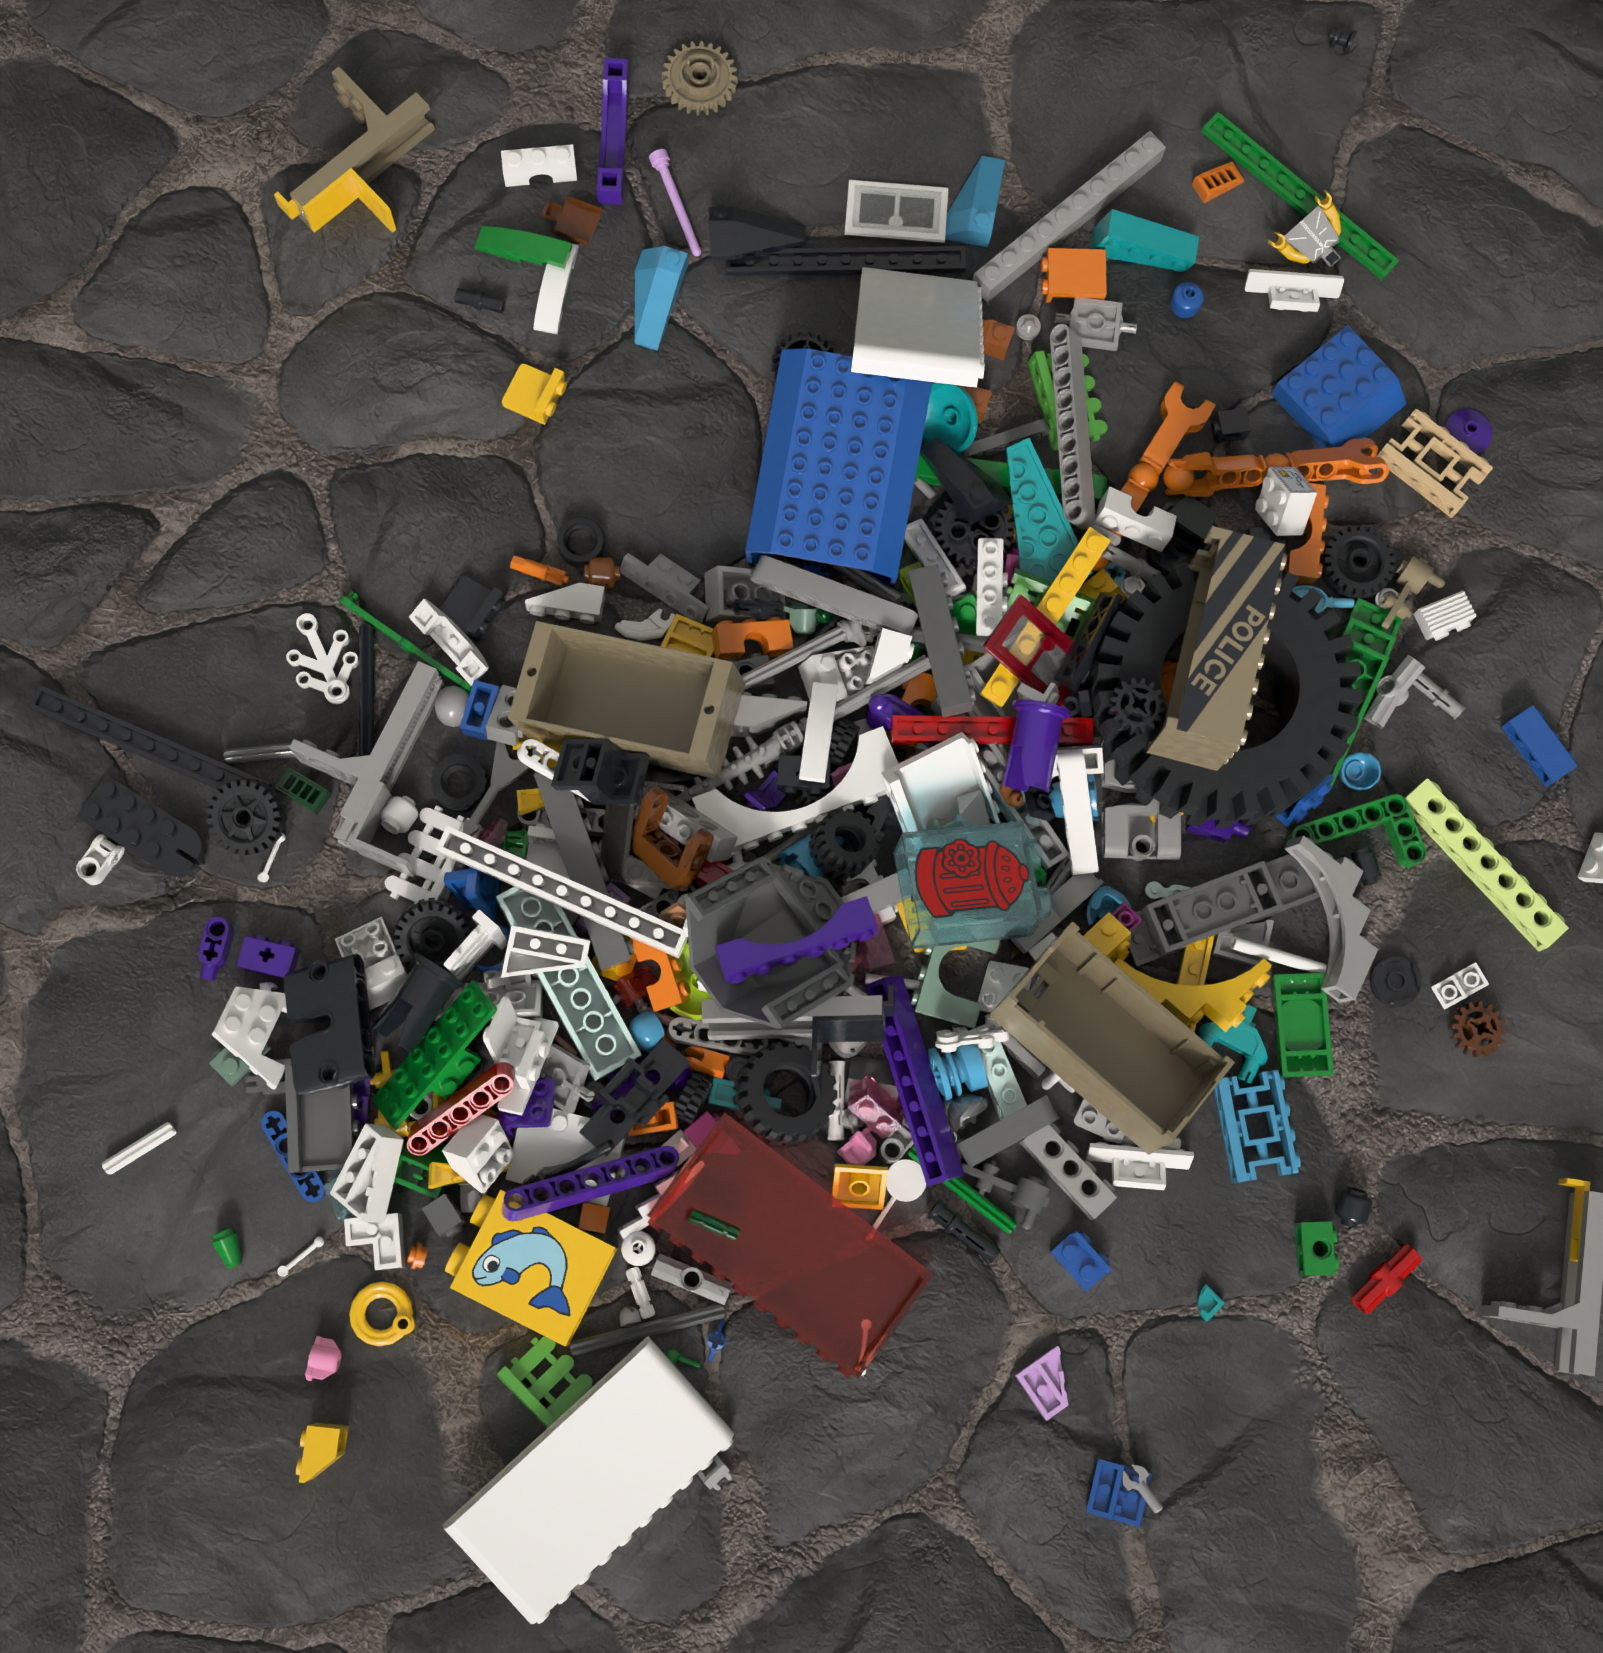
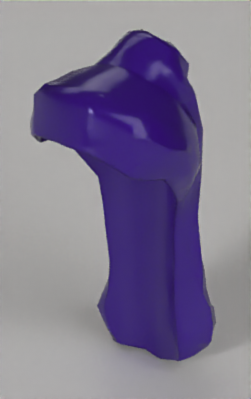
M878 693L874 694L869 700L866 722L872 730L883 726L885 731H891L892 715H926L904 702L899 696ZM923 743V744L929 749V748H931V747H933V746H935V745H937V744H939V743Z

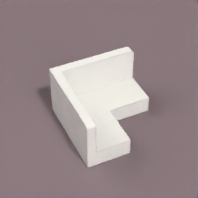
M386 1214L384 1223L362 1222L359 1218L344 1219L346 1246L373 1244L375 1270L406 1267L402 1214Z

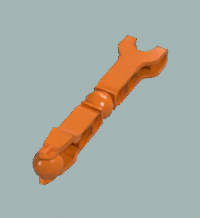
M1177 381L1173 383L1160 405V415L1163 419L1162 425L1139 463L1129 471L1128 480L1121 492L1132 496L1131 507L1136 513L1148 493L1157 487L1159 475L1182 438L1187 434L1201 431L1216 406L1213 402L1205 400L1199 408L1191 409L1186 407L1181 400L1184 386ZM1107 529V530L1111 531L1112 533L1116 534L1117 536H1119L1120 538H1122L1123 535H1121V534H1119V533H1117V532H1114V531H1112V530H1110V529ZM1100 556L1092 572L1105 569L1109 565L1110 560Z
M1362 438L1351 439L1341 447L1299 450L1290 454L1287 452L1285 456L1280 453H1273L1265 458L1262 455H1258V457L1254 455L1211 457L1208 452L1185 455L1182 459H1170L1167 461L1169 466L1164 471L1163 479L1164 484L1168 487L1165 490L1166 495L1184 494L1185 496L1209 497L1213 495L1214 491L1221 489L1263 485V480L1267 475L1269 467H1296L1308 482L1347 479L1359 484L1382 482L1389 473V467L1383 458L1376 457L1378 452L1376 443L1372 439ZM1365 448H1370L1366 453L1361 452ZM1381 468L1377 473L1369 472V469ZM1194 470H1206L1204 478L1194 480Z

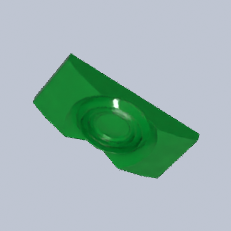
M1325 973L1273 975L1272 1006L1277 1032L1276 1052L1280 1074L1283 1078L1334 1075L1327 993L1321 989Z

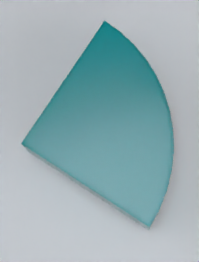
M1204 1284L1198 1294L1197 1306L1203 1320L1208 1322L1225 1302L1207 1284Z

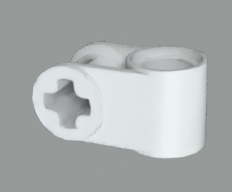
M104 834L98 835L76 866L77 874L90 885L100 884L113 866L121 859L125 848L110 842ZM91 866H96V872L91 876H86L87 869Z

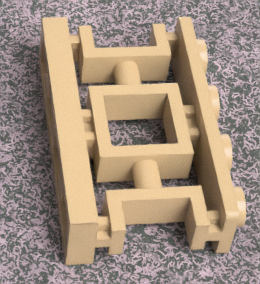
M1415 409L1402 425L1411 433L1402 445L1391 438L1376 457L1383 458L1392 473L1452 518L1469 498L1460 491L1466 481L1470 478L1479 485L1493 467L1489 465V462L1484 457L1472 452L1466 443L1458 441L1450 435L1446 428L1433 422L1428 414ZM1419 431L1430 439L1425 447L1414 439ZM1406 447H1409L1418 454L1413 462L1401 454ZM1430 448L1449 462L1440 475L1421 461ZM1457 461L1469 469L1464 477L1453 469ZM1445 476L1457 484L1451 492L1440 484Z

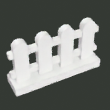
M435 806L434 810L431 808L421 810L419 817L426 826L423 832L414 830L409 833L408 841L414 846L411 855L401 853L398 857L408 861L416 872L415 875L426 880L421 888L408 882L409 876L401 873L400 877L389 876L385 880V887L392 892L390 897L397 900L399 896L413 901L415 904L421 899L426 901L434 897L435 900L442 898L447 901L451 890L444 883V875L446 872L463 869L465 864L440 854L436 850L440 840L430 835L434 828L444 832L446 826L462 832L464 820H466L460 815H458L457 819L449 817L442 813L443 809L439 806ZM478 824L479 831L472 836L476 839H478L481 831L483 830L480 824ZM422 850L437 856L434 864L419 859Z
M478 910L472 916L477 927L444 963V966L460 981L494 944L501 950L508 944L499 926L481 910Z

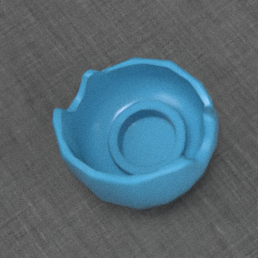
M1369 753L1349 754L1345 757L1339 770L1341 781L1349 788L1355 790L1372 788L1379 781L1382 772L1379 761Z
M648 1010L631 1020L629 1033L638 1049L650 1053L664 1036V1029L657 1016Z

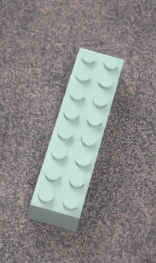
M515 886L496 896V901L510 927L518 925L577 937L560 906ZM588 955L585 967L536 973L582 1060L590 1064L589 1073L594 1082L623 1067L628 1057L635 1060L641 1056L637 1045Z

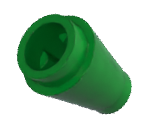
M232 1227L211 1235L213 1239L211 1243L224 1264H226L227 1269L243 1263L237 1232L234 1233Z

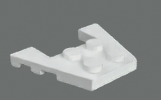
M236 986L212 1035L236 1057L239 1056L250 1066L249 1069L253 1073L259 1074L267 1082V1085L275 1090L284 1073L285 1065L267 1058L261 1053L281 1011L287 1013L285 993Z

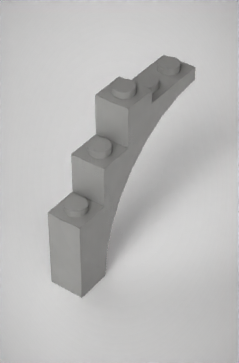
M1301 836L1288 840L1284 849L1301 864L1310 876L1321 897L1327 916L1330 933V954L1327 972L1321 989L1339 1003L1356 1000L1378 951L1366 937L1360 936L1371 910L1360 899L1352 896L1363 874V870L1356 866L1355 862L1349 858L1342 857L1334 860L1331 854L1324 852L1308 837Z

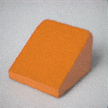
M583 1202L578 1229L605 1234L610 1207Z

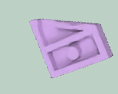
M1058 1346L1053 1347L1015 1374L1046 1421L1068 1406L1067 1393L1064 1386V1373L1060 1360L1061 1353Z

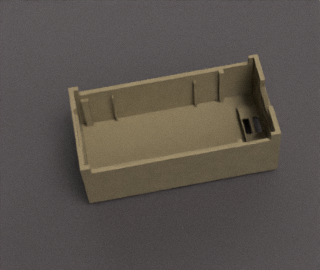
M1071 922L1048 945L989 1016L1144 1152L1150 1155L1174 1141L1235 1062L1227 1055L1225 1057L1220 1056L1078 932L1080 928L1074 922ZM1037 974L1041 978L1030 991L1024 988L1026 984ZM1044 980L1047 985L1037 997H1034L1032 993Z

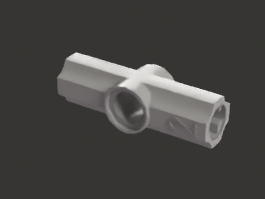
M660 1253L651 1273L656 1278L722 1305H725L733 1285L731 1282ZM688 1272L698 1273L700 1281L697 1286L689 1287L685 1284L684 1278Z

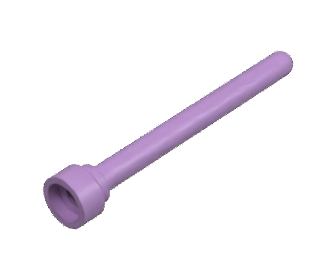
M665 149L656 150L649 155L651 165L661 174L692 254L699 256L701 248L668 169L670 161L668 153Z

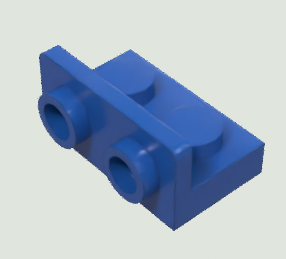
M1074 1230L1056 1245L1050 1253L1079 1286L1087 1292L1105 1274L1110 1273L1112 1270L1108 1266L1110 1264L1109 1259L1101 1251L1096 1253L1090 1246L1093 1243L1083 1231L1079 1233L1077 1230Z

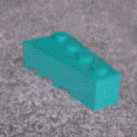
M1112 209L1093 228L1090 249H1106V258L1171 269L1177 272H1186L1196 262L1199 236Z

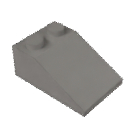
M716 566L705 572V604L709 607L706 613V621L708 622L730 620L733 623H742V621L747 619H756L757 622H761L769 618L779 617L763 616L762 618H755L753 615H735L733 606L740 607V605H735L734 601L736 599L754 600L755 598H763L764 601L780 600L785 606V595L752 582L750 577L754 569ZM783 611L782 616L779 617L781 618V620H786L785 611Z

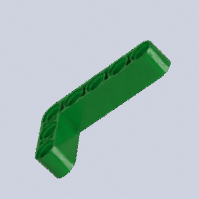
M1398 794L1299 825L1289 832L1286 837L1287 844L1288 840L1294 839L1296 833L1310 838L1316 846L1383 824L1396 859L1401 866L1411 868L1422 862L1426 857V848L1406 799ZM1389 803H1393L1397 807V813L1390 811ZM1366 810L1373 813L1374 821L1366 817ZM1342 818L1350 821L1351 828H1346L1342 824ZM1319 826H1324L1328 830V836L1320 834ZM1398 826L1405 828L1406 836L1399 834ZM1407 849L1415 853V860L1408 857Z

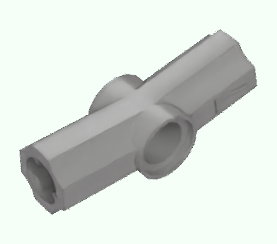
M1407 655L1392 675L1384 676L1379 680L1376 687L1378 694L1364 719L1376 727L1383 728L1395 707L1402 705L1409 696L1408 688L1425 667L1416 659Z

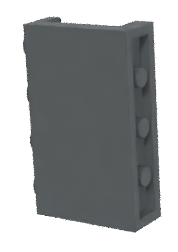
M292 1065L285 1066L288 1173L342 1169L356 1143V1136L360 1135L359 1120H355V1109L359 1108L358 1093H354V1083H350L344 1089L329 1088L324 1091L300 1096L294 1088Z

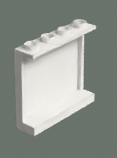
M963 732L881 772L908 848L915 859H917L921 848H927L922 837L929 834V827L933 823V818L936 817L937 820H945L948 823L956 819L962 832H965L957 801V796L982 790L989 819H992L996 825L1000 824L997 815L1000 813L999 807L990 795L993 793V789L988 780L984 778L983 774L986 773V769L976 755L979 752L978 746L973 738L968 739Z

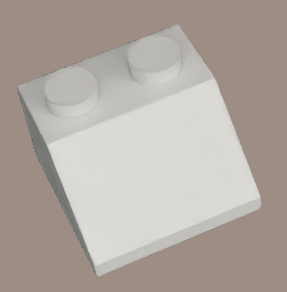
M884 628L881 630L877 637L865 685L869 686L900 669L904 663H908L915 646L910 644L912 636Z

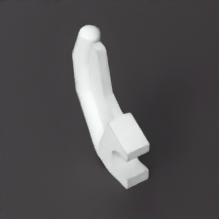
M658 609L642 622L622 620L620 623L617 622L615 630L625 638L637 641L662 638L668 632L675 614L671 613L670 618L664 621L661 619L663 610Z

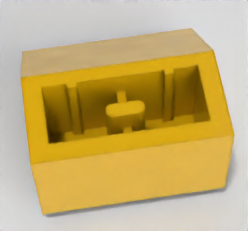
M314 1423L308 1425L307 1430L302 1431L300 1447H304L303 1457L298 1459L296 1466V1475H300V1483L314 1479L345 1454L349 1426Z

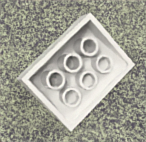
M553 1108L552 1123L549 1127L517 1128L512 1149L515 1156L509 1163L506 1180L522 1184L526 1178L532 1174L536 1175L544 1167L568 1163L595 1148L594 1145L579 1133L591 1118L565 1113ZM626 1136L607 1157L602 1155L577 1170L621 1158ZM611 1173L610 1175L615 1178L616 1173ZM593 1180L585 1181L589 1186L597 1185ZM610 1194L588 1200L587 1202L607 1207Z

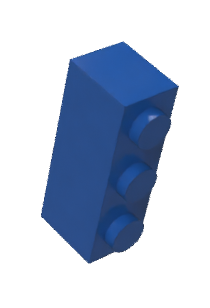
M1533 705L1501 726L1544 787L1549 786L1578 767L1572 753L1563 747L1558 734L1549 728L1542 712Z

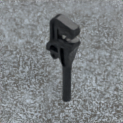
M609 1139L568 1163L544 1167L536 1175L532 1174L522 1182V1186L574 1172L613 1150L615 1144ZM567 1187L560 1188L565 1194L572 1193ZM540 1194L534 1196L539 1201L547 1200L545 1196Z

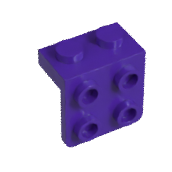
M544 1077L536 1081L522 1115L505 1111L499 1112L496 1119L499 1121L508 1140H515L516 1128H540L551 1125L556 1086L553 1078Z

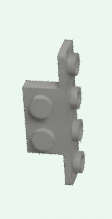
M629 553L624 556L620 566L621 574L687 618L698 623L703 622L709 607L691 595L699 587L700 579L661 553L648 566Z

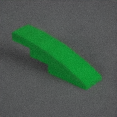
M482 226L475 249L518 263L524 260L543 266V263L565 269L572 251V243L526 231Z

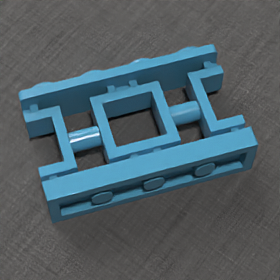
M1278 1070L1258 1073L1261 1086L1239 1089L1237 1076L1222 1078L1214 1088L1232 1184L1257 1180L1255 1166L1276 1163L1278 1176L1299 1172L1298 1167L1301 1165L1298 1152L1294 1151L1293 1146L1295 1132L1293 1127L1289 1126L1288 1121L1290 1107L1288 1101H1284L1282 1091L1285 1090V1082L1283 1076L1279 1075ZM1271 1090L1273 1105L1259 1107L1256 1092ZM1246 1094L1249 1109L1234 1112L1232 1096ZM1266 1112L1271 1137L1249 1140L1244 1115ZM1281 1141L1283 1157L1269 1159L1266 1143ZM1256 1145L1259 1160L1244 1163L1241 1146Z

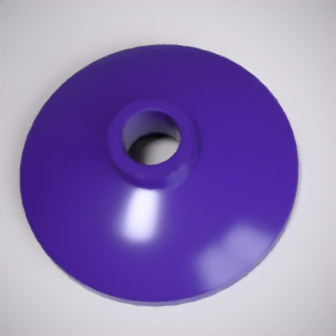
M1463 409L1453 413L1447 419L1444 426L1450 432V435L1458 441L1466 443L1469 449L1476 455L1483 452L1489 446L1492 439V428L1489 421L1481 413L1474 410ZM1467 427H1471L1474 432H1470Z

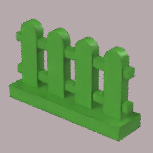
M1044 351L1034 352L1028 361V366L1042 417L1046 419L1051 430L1048 434L1051 450L1056 451L1058 450L1052 358L1051 353L1045 356ZM1083 354V366L1085 369L1089 363V358ZM1086 375L1084 379L1089 438H1092L1094 442L1099 441L1100 436L1104 435L1108 426L1105 421L1095 420L1094 414L1101 408V402L1097 398H1089L1087 392L1093 389L1095 380L1093 377Z
M1015 568L1011 577V583H1014V587L1008 586L1006 591L1010 594L1007 601V610L1018 594H1022L1037 607L1053 582ZM1029 589L1037 592V596L1028 593ZM1079 592L1076 593L1056 624L1065 633L1071 618L1080 620L1074 637L1067 635L1073 642L1096 601L1095 598ZM1075 608L1084 610V613L1075 611ZM1021 617L1017 624L1025 626L1028 619Z
M544 1336L540 1340L535 1337L530 1342L533 1347L520 1360L514 1357L510 1361L514 1366L510 1370L504 1366L497 1373V1377L547 1429L591 1388L592 1379L586 1374L580 1375L575 1379L569 1373L574 1366L573 1358L569 1355H563L557 1360L550 1353L555 1347V1341ZM546 1358L552 1366L537 1380L530 1372ZM564 1377L570 1386L555 1399L549 1391ZM524 1378L532 1384L529 1389L521 1383ZM543 1397L550 1404L547 1409L539 1402Z

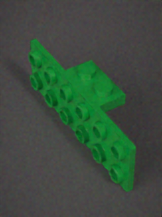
M472 980L463 989L458 998L420 1041L414 1050V1054L410 1053L374 1096L375 1104L391 1128L397 1130L429 1091L446 1099L450 1098L482 1060L477 1053L466 1047L495 1014L497 1007L476 981Z

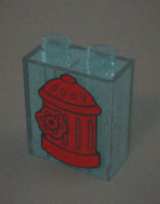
M1023 821L905 832L901 834L893 854L911 949L1030 937L1034 934L1043 918L1050 916L1051 898L1049 890L1046 886L1037 887L1034 869H1039L1041 864L1039 843L1036 838L1027 839Z

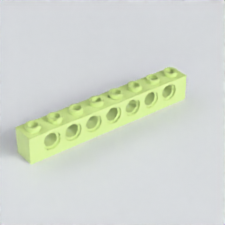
M1428 778L1421 782L1404 797L1414 820L1538 952L1548 948L1569 929L1565 924L1564 918L1559 913L1553 912L1550 909L1546 899L1541 894L1534 892L1529 886L1528 880L1523 875L1517 874L1512 868L1511 862L1494 849L1493 843L1476 830V825L1459 812L1458 806L1441 793V788L1435 782L1430 781ZM1428 802L1436 806V813L1430 811ZM1446 821H1450L1453 824L1454 831L1447 829ZM1463 839L1470 842L1471 850L1464 847ZM1481 858L1488 861V869L1482 866ZM1499 876L1505 879L1506 887H1502L1499 884ZM1517 895H1519V896H1521V897L1523 898V900H1524V905H1523V906H1520V905L1517 903V901H1516V896H1517ZM1534 914L1540 916L1542 920L1541 925L1535 922Z

